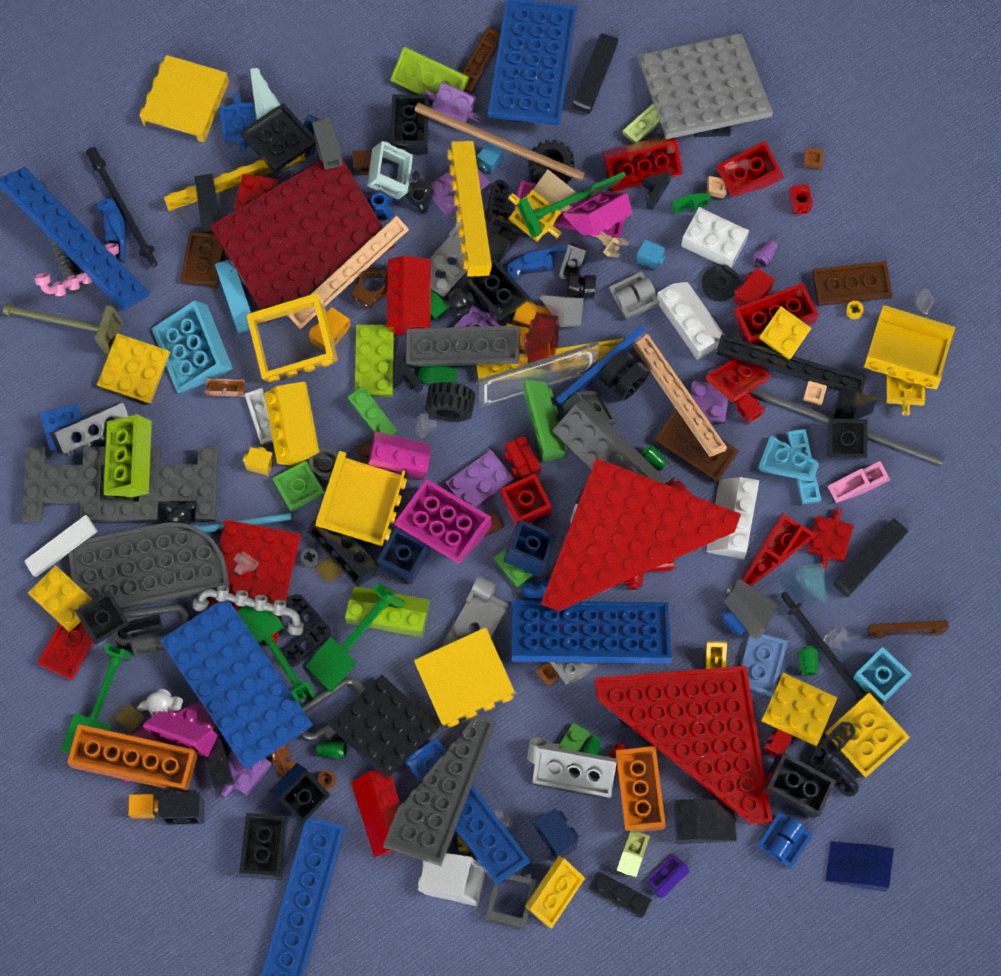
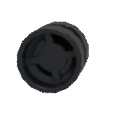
M570 273L567 297L578 298L582 295L583 298L594 299L596 275L585 274L582 277L581 274Z

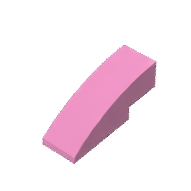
M879 461L829 485L828 488L836 503L870 491L891 479L882 462Z

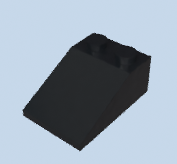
M494 258L491 260L490 275L468 277L465 282V289L467 291L471 290L473 298L502 321L529 301L530 297Z
M686 799L674 801L676 844L737 841L734 811L721 800Z

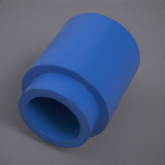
M729 608L723 613L722 617L724 619L722 623L735 634L738 633L740 636L747 631Z

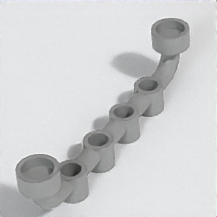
M218 586L217 590H203L198 597L193 599L192 608L201 612L208 609L209 600L206 598L214 597L221 602L226 600L235 602L237 606H251L257 611H271L277 616L287 615L292 618V621L288 622V633L301 635L303 632L304 624L300 622L298 613L286 607V602L283 600H275L274 604L267 603V597L263 595H257L255 599L247 598L248 593L243 590L237 591L236 595L231 594L226 586Z

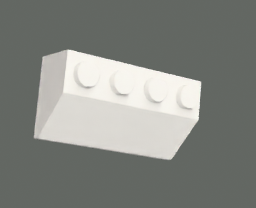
M688 282L673 283L658 292L657 298L660 308L697 360L717 349L721 334H725Z
M743 477L719 480L715 504L738 512L741 516L735 532L709 543L706 552L745 559L759 480Z

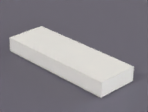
M263 388L245 393L261 446L273 443Z

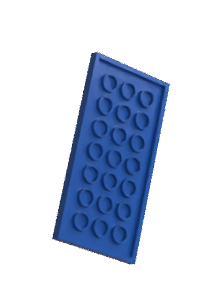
M506 0L488 117L560 126L577 6L531 0Z
M230 601L218 602L160 640L246 771L313 727V724L299 703L296 702L290 690Z
M512 600V661L671 664L668 602L580 601L557 611L541 605L540 600Z

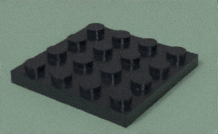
M382 674L329 724L340 737L386 779L397 771L439 729V726Z

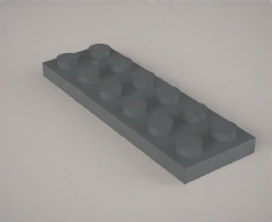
M519 326L407 329L406 365L408 367L520 364Z

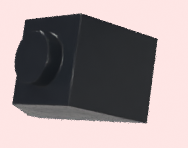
M839 389L834 417L840 419H859L873 413L877 396Z

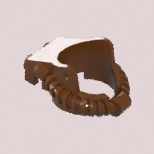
M383 268L381 270H364L353 287L352 299L357 303L360 302L363 307L371 309L374 306L373 303L378 302V300L387 295L388 272ZM380 275L385 279L386 283L378 291H368L363 286L367 278Z

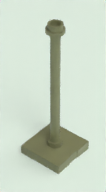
M5 303L3 307V313L9 317L15 314L97 332L95 341L106 355H109L116 334L120 333L123 321L115 308L106 305L100 325L18 308L14 306V303Z

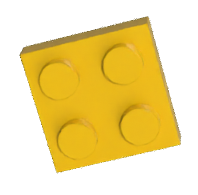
M779 307L758 338L787 359H791L812 328L783 307Z

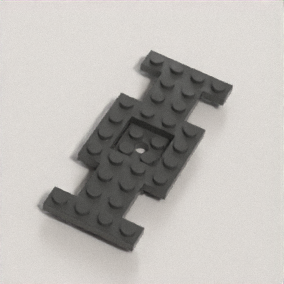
M198 446V464L161 465V447H151L149 494L136 497L104 495L106 447L84 448L83 465H46V447H26L22 507L23 522H43L44 504H81L80 519L87 515L91 522H158L160 503H173L174 501L186 503L192 500L198 503L196 506L197 522L216 521L218 446Z

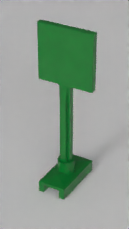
M622 172L592 185L587 191L576 193L541 209L533 210L527 197L520 200V203L516 206L532 239L542 233L543 230L538 220L543 219L545 215L617 186L624 178L625 173Z
M376 583L372 589L380 598L345 642L340 646L330 637L306 665L309 671L330 692H333L357 663L348 654V651L375 618L389 604L402 608L406 603L403 599L394 596L396 593L394 590Z
M247 605L238 610V615L257 643L261 641L266 642L291 681V687L293 688L291 694L296 702L303 706L301 700L309 695L315 698L316 695L309 682L303 683L302 680L298 679L271 637L274 633L284 628L277 615L267 610L257 611L254 607Z
M106 643L104 651L111 655L108 662L109 667L90 717L74 713L61 751L70 754L78 724L106 731L111 730L112 726L99 722L98 718L117 668L120 667L122 659L131 661L133 653L124 649L120 650Z

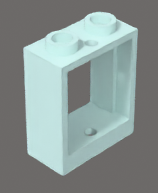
M380 142L372 148L367 186L395 199H399L407 194L413 155L387 142ZM382 157L399 164L397 181L380 174Z

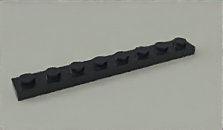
M722 334L716 350L718 355L804 381L826 385L834 390L844 389L863 393L865 377L795 356L787 359L775 350Z

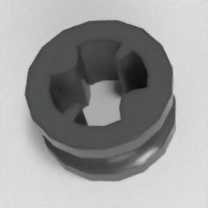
M306 549L301 554V561L305 567L313 568L318 564L319 557L314 549ZM308 554H311L312 557L315 556V558H312V562L304 560Z

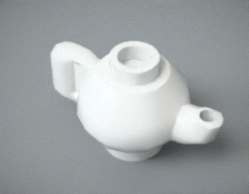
M158 689L149 695L147 700L141 702L137 709L139 711L148 710L151 716H154L158 711L165 713L167 711H179L183 700L180 697H171L170 692L165 689Z

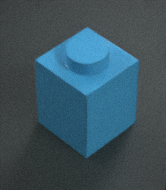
M488 142L477 155V166L479 169L492 174L504 160V150Z
M645 239L637 253L636 262L656 271L658 266H662L666 259L664 255L665 248Z

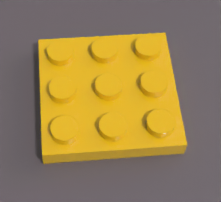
M117 333L97 386L151 405L171 352Z
M783 673L762 718V722L817 746L838 697Z
M870 693L825 732L829 736L842 722H850L855 726L854 736L841 751L865 778L911 738ZM842 726L841 729L843 730V732L839 736L837 735V733H835L834 736L839 738L841 742L844 743L845 740L841 738L845 734H851V732L849 731L851 727ZM832 740L838 747V742L836 740Z

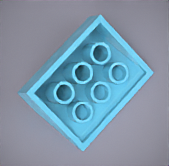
M193 301L152 328L158 346L171 352L166 366L177 393L206 383V378H219L233 369L207 304Z

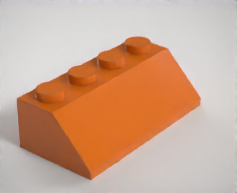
M656 747L616 750L625 831L649 832L664 830L666 824Z

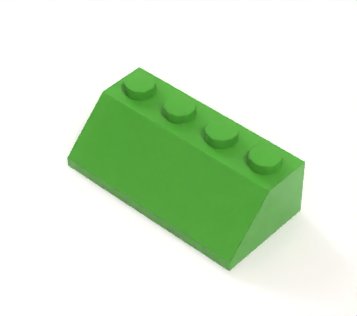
M524 380V397L542 463L565 458V451L568 450L567 445L552 431L558 425L556 420L558 411L556 405H552L551 399H553L551 388H548L546 382Z

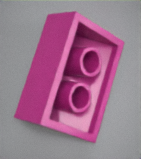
M600 192L563 214L582 235L595 237L600 235L601 231L612 228L613 224L626 220V217L633 213L627 193Z
M374 431L367 465L402 475L404 470L406 471L404 476L423 480L428 470L430 444Z
M158 711L143 725L155 738L176 746L193 749L196 753L206 757L209 756L218 736L212 730V726L205 723L201 725L195 724L196 721L188 717L181 719L178 717V714L172 711H167V713Z

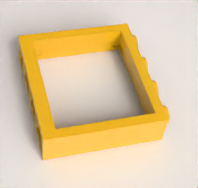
M318 293L247 314L263 380L269 383L278 382L282 377L292 378L297 376L299 372H312L316 370V367H328L333 362L338 361L323 298ZM315 307L327 354L269 371L257 324Z

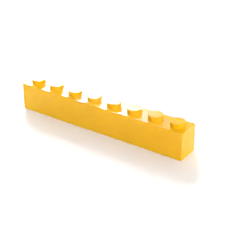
M451 142V147L447 150V158L451 160L449 165L450 175H453L451 186L452 191H455L456 194L454 195V206L458 208V211H456V221L460 222L458 236L459 238L462 237L460 250L461 253H464L465 257L463 258V269H466L467 276H489L492 264L474 142Z

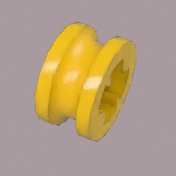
M851 301L846 308L847 317L853 320L859 319L864 310L862 303ZM854 307L858 308L856 313H852Z

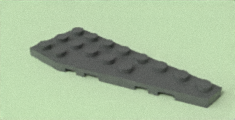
M479 715L475 716L457 741L453 742L446 754L437 761L419 786L399 806L385 839L384 848L442 867L496 721Z

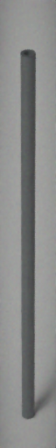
M758 389L749 392L752 396L827 424L828 419H836ZM871 431L867 432V438L940 466L943 464L944 459Z

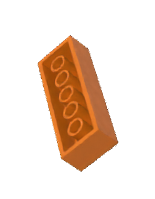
M78 724L67 763L74 769L185 793V790H189L198 754L193 749Z

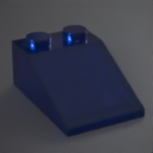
M831 841L825 882L886 892L890 886L894 848Z

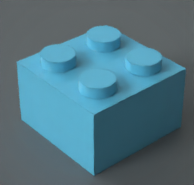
M882 647L855 674L853 680L883 706L912 674Z

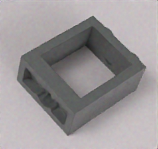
M523 873L521 876L512 874L505 880L530 885L527 904L535 892L537 880L533 879L534 876ZM494 883L486 921L526 930L530 913L526 907L523 918L493 912L500 883L498 885Z

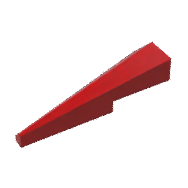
M780 514L740 579L751 587L754 586L756 582L777 568L789 556L801 549L811 539H814L816 534L787 515Z

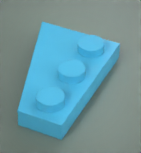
M770 435L758 468L761 472L813 482L819 464L811 457L796 451L788 444Z

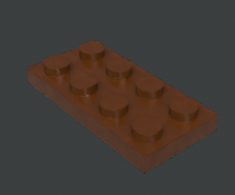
M886 261L812 270L818 306L892 298Z
M677 409L674 410L654 439L717 483L739 453L738 449L722 439L727 447L726 451L709 457Z

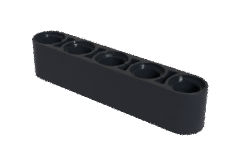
M604 33L600 34L574 99L572 109L587 114L591 113L615 53L618 38Z
M893 518L836 579L833 586L848 598L904 538L909 530Z

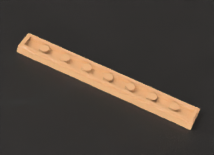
M395 216L310 295L318 293L322 296L324 306H326L409 229L398 216ZM315 307L287 316L301 329L317 313Z
M648 334L645 335L633 347L709 457L726 451V445L650 336Z

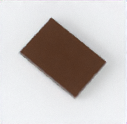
M189 232L181 284L218 288L220 278L215 264L223 262L224 249L215 234Z

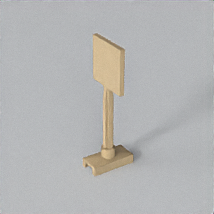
M550 170L545 172L533 189L550 204L576 194L574 189ZM569 205L562 209H559L558 211H560L561 213L562 211L566 212L572 209V207ZM602 231L600 235L596 236L606 246L603 253L608 257H619L620 254L617 251L620 249V245L627 246L629 244L624 238H613Z

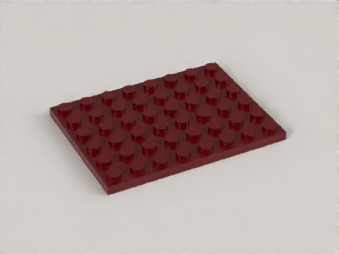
M343 159V166L327 170L324 169L321 160L210 225V228L260 310L309 296L383 228ZM394 245L387 249L383 254L395 248Z

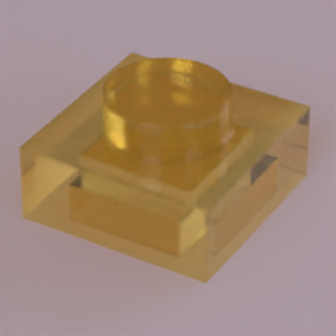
M330 557L316 567L328 584L344 573Z
M129 704L116 720L133 733L145 719V716Z

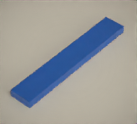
M639 326L556 398L557 404L562 408L564 402L597 378L614 356L624 349L628 351L646 335L645 328Z

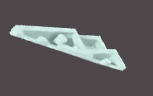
M252 68L250 72L258 120L280 104L275 95L271 93L268 83L260 74V69Z

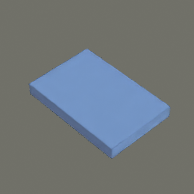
M749 633L740 666H746L750 691L770 697L773 696L785 655L787 640L766 634H761L756 640Z

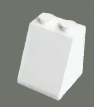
M446 853L442 867L423 861L422 875L418 880V891L429 896L478 906L486 871L478 861L471 857Z

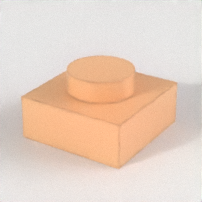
M709 176L706 193H709L710 196L724 199L726 196V185L723 179Z
M808 381L803 400L822 405L827 386Z

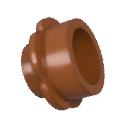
M331 771L320 772L316 779L326 790L333 788L336 784L335 775Z

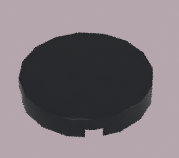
M722 265L713 266L705 272L702 279V288L707 297L714 301L722 302L735 296L734 292L739 286V281L733 269Z

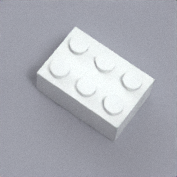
M699 207L683 236L681 247L732 269L747 241L749 230Z

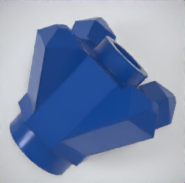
M375 193L367 198L376 216H384L387 219L393 217L394 214L390 210L389 204H392L395 198L383 193Z

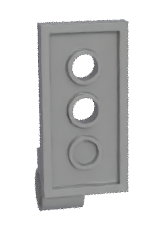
M460 222L456 223V226L449 233L448 239L430 258L431 290L442 300L449 295L452 289L467 274L466 269H463L464 253H461L460 250L462 237L459 238L458 236ZM450 258H455L458 261L455 265L447 263ZM442 271L446 276L444 278H437L436 273Z
M482 576L477 578L465 606L442 647L472 634L469 631V627L473 624L478 625L480 630L486 627L492 639L510 604L493 596L497 584Z
M533 737L529 740L527 760L535 764L533 784L611 798L617 764L616 758L561 749L559 744L549 743L547 739L541 737ZM573 767L577 768L580 771V773L574 775L570 772L569 769ZM596 771L600 777L592 778L589 772Z

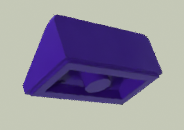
M672 853L644 882L662 899L690 870L682 860Z

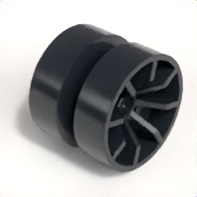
M625 349L612 358L599 377V380L607 387L615 386L614 393L623 401L629 399L642 386L650 373V370L640 362L633 365L635 357Z

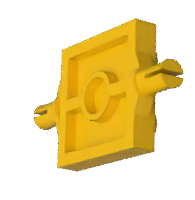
M534 190L526 196L533 210L551 205ZM514 193L508 198L515 205L519 204L521 200ZM516 206L509 220L531 237ZM557 210L538 220L543 231L539 236L533 238L536 242L548 232L556 238L561 235L562 232L554 227V222L561 215V212Z
M886 374V403L902 405V415H905V413L906 416L910 415V405L924 406L925 386L910 383Z

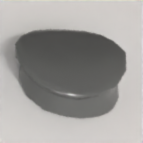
M319 447V453L308 460L314 475L321 480L329 481L338 455L328 447Z

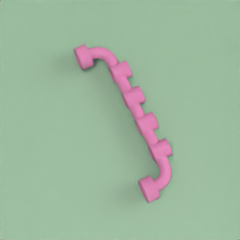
M117 243L104 245L115 257L119 253ZM83 270L78 275L67 277L65 281L53 283L51 287L48 286L51 282L49 273H39L34 276L36 285H40L44 293H55V296L65 295V288H69V290L79 289V282L81 281L83 284L93 282Z

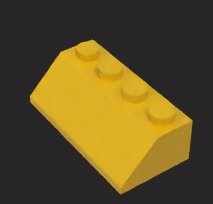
M306 382L276 386L264 393L277 464L295 466L319 453Z

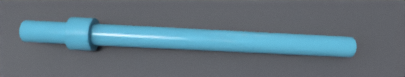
M291 513L239 520L238 522L264 525L291 521L292 519ZM224 523L192 526L205 533L223 531Z

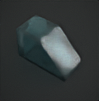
M823 563L798 566L799 570L796 571L797 582H800L803 588L820 601L828 602Z

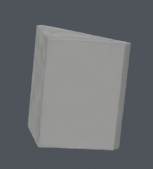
M542 295L540 297L560 327H579L581 325L584 298Z

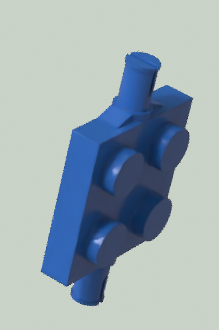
M234 93L232 95L234 104L219 107L224 143L237 141L239 142V150L243 151L244 148V151H246V141L240 136V131L257 120L255 102L241 103L240 93Z

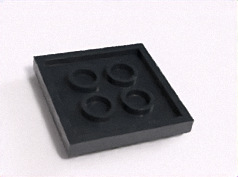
M284 103L240 131V136L274 173L316 146L314 135Z

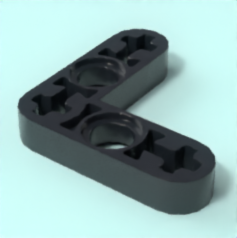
M496 180L490 191L486 219L493 225L530 237L518 226L509 222V217L513 213L506 210L509 185L504 180ZM494 200H499L502 205L496 204Z
M294 594L288 599V607L298 613L300 622L304 624L308 631L283 653L291 667L301 663L331 636L329 625L306 599L299 594ZM296 600L298 602L301 600L300 605L305 610L301 612L297 606L293 607V601ZM312 613L315 619L313 622L308 623L304 621V616ZM319 628H321L322 630L326 629V635L323 636L322 634H320L318 637H316L318 640L317 643L315 642L314 638L310 636L311 634H313L314 637L319 634ZM304 640L312 641L310 649L302 648L301 644ZM298 646L303 655H300V652L295 655V661L292 659L288 661V654L294 655L297 652L296 647Z
M842 722L812 754L810 763L816 770L830 777V769L837 768L840 771V777L836 779L834 786L843 795L851 797L859 790L858 782L833 760L855 734V726L852 723ZM842 726H850L851 728L849 731L851 732V734H845L841 738L845 740L844 743H842L839 738L834 736L835 733H837V735L839 736L843 732V730L841 729ZM829 740H836L838 742V749L836 751L828 749L827 743ZM822 748L832 755L830 758L828 755L823 758V765L815 764V756L819 757L824 753L821 751ZM845 775L847 779L844 781L848 784L851 782L854 784V792H846V786L843 783L839 786L837 782L841 781Z

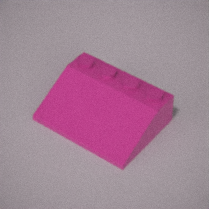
M428 479L424 481L394 523L396 527L458 564L479 544L492 526L489 515Z

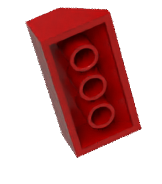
M665 136L602 151L604 169L608 179L622 172L625 173L624 178L617 186L611 188L612 192L640 186L646 177L667 172L671 173V177L683 174L678 143L675 138L666 139Z
M411 256L388 259L387 328L397 336L407 334V329L431 328L430 259Z
M800 283L735 308L734 312L743 341L755 345L765 343L758 337L779 307H783L808 326L815 324L819 314L804 284Z
M373 770L353 780L351 784L373 856L377 858L396 852L384 848V842L400 802L392 777L390 776L386 779L377 770Z

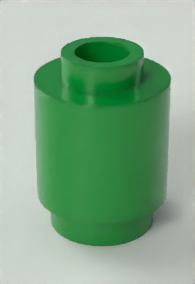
M804 646L802 650L798 651L801 675H817V670H819L818 650L814 649L813 646Z

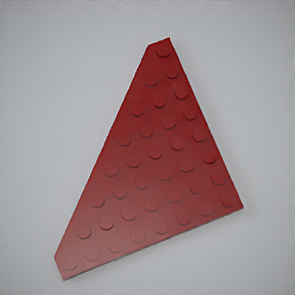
M595 458L540 604L557 611L572 606L734 533L741 514Z
M746 666L599 677L594 679L596 699L749 824L756 825L773 822L769 797L766 793L760 791L765 780Z

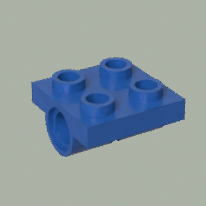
M78 403L40 413L50 450L56 448L49 432L83 418ZM74 432L71 435V440L73 442H76L78 436Z
M779 812L757 847L791 869L813 834L805 830V827L797 820L786 817Z

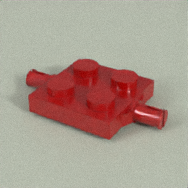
M834 508L832 518L818 515L815 518L812 532L816 534V537L809 541L806 553L821 558L818 569H822V571H826L828 560L845 561L854 525L840 520L842 512L840 508L839 510Z

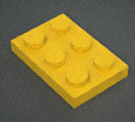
M56 565L28 592L68 632L80 622L74 610L92 600Z
M558 856L525 907L547 927L552 929L585 877L566 859Z

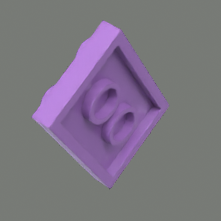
M478 169L482 193L491 187V183ZM449 171L429 184L433 189L432 199L447 217L458 210L457 206H454V195L456 194L455 191H452L451 182L453 175H450Z
M490 450L446 481L445 485L453 495L477 508L497 494L500 489L511 484L514 478L493 451Z

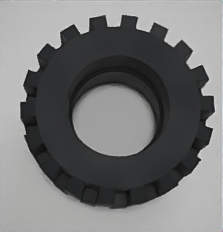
M545 140L544 144L540 142L538 147L534 146L532 149L534 152L574 168V154L568 146L564 147V143L561 141L557 143V140H553V142ZM529 160V176H531L532 182L536 181L537 184L547 169L541 164ZM550 170L567 185L568 181L572 179V177L563 173Z
M433 383L428 387L425 411L429 415L444 421L460 422L469 420L473 413L475 393L470 388L458 383Z

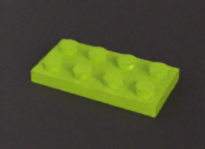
M403 47L390 81L420 95H425L426 90L437 94L443 82L464 91L469 76L412 49Z
M356 325L355 391L363 386L371 397H393L394 333L387 328V325Z

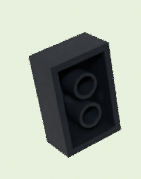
M392 94L390 144L410 154H428L429 117L415 112V108L418 103L429 107V95Z
M783 752L775 756L760 791L813 819L821 816L836 780Z
M246 813L239 870L241 877L282 880L289 822L287 816Z

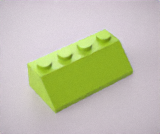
M136 414L107 421L104 495L136 497L149 494L151 420Z
M354 586L346 611V624L358 626L376 605V601L380 597L373 589ZM394 594V596L406 602L403 607L399 608L389 604L368 627L423 638L430 600Z

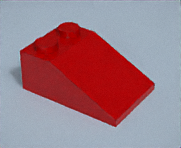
M766 141L716 166L731 197L768 187L784 179Z

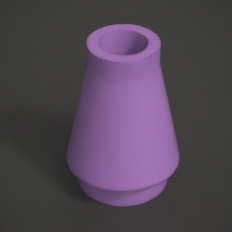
M769 240L767 244L754 254V262L760 267L770 265L778 247L777 243Z

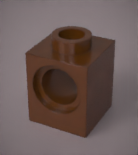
M372 150L352 151L354 176L369 175Z

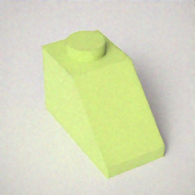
M630 831L617 868L618 871L626 875L637 876L650 836L637 831Z

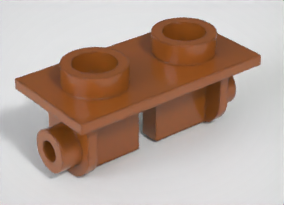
M206 378L207 387H205V394L207 396L245 397L244 379Z
M284 745L268 756L270 761L274 762L279 779L295 765L293 760L286 762V759L291 758L287 745Z

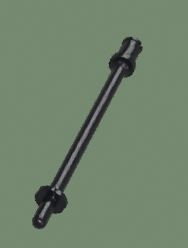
M96 147L89 148L86 151V155L92 163V168L100 173L140 245L139 255L146 257L150 265L156 267L158 263L152 254L155 251L154 246L147 245L105 169V160L100 157Z
M783 592L781 598L790 609L787 614L795 615L859 701L863 699L866 695L801 612V602L795 604L788 593Z

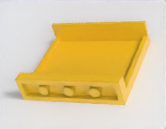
M166 55L164 61L160 62L158 76H155L153 79V88L146 96V105L140 110L143 125L146 126L147 122L195 135L197 141L205 143L229 83L227 72Z
M883 305L864 367L937 390L942 379V371L956 327Z
M339 451L315 526L383 546L384 540L388 541L391 529H388L389 523H394L397 512H393L394 507H399L402 498L399 495L400 489L404 490L407 479L404 478L406 471L403 470L402 475L348 459L345 452Z
M486 627L414 660L444 727L447 725L449 728L459 724L458 720L465 717L467 720L478 715L477 712L482 709L485 712L495 708V704L500 701L506 703L514 699L513 695L516 694Z

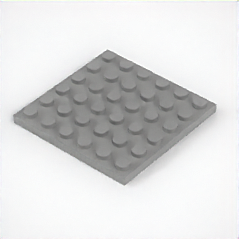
M742 33L638 55V62L666 139L772 117L773 111Z

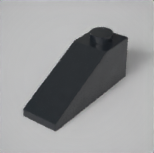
M213 173L194 176L202 232L212 231L210 225L220 220Z

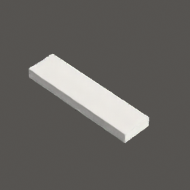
M85 515L27 558L25 563L32 575L37 577L98 531L90 518Z

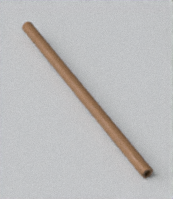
M420 103L416 105L415 112L579 181H583L585 177L584 172Z

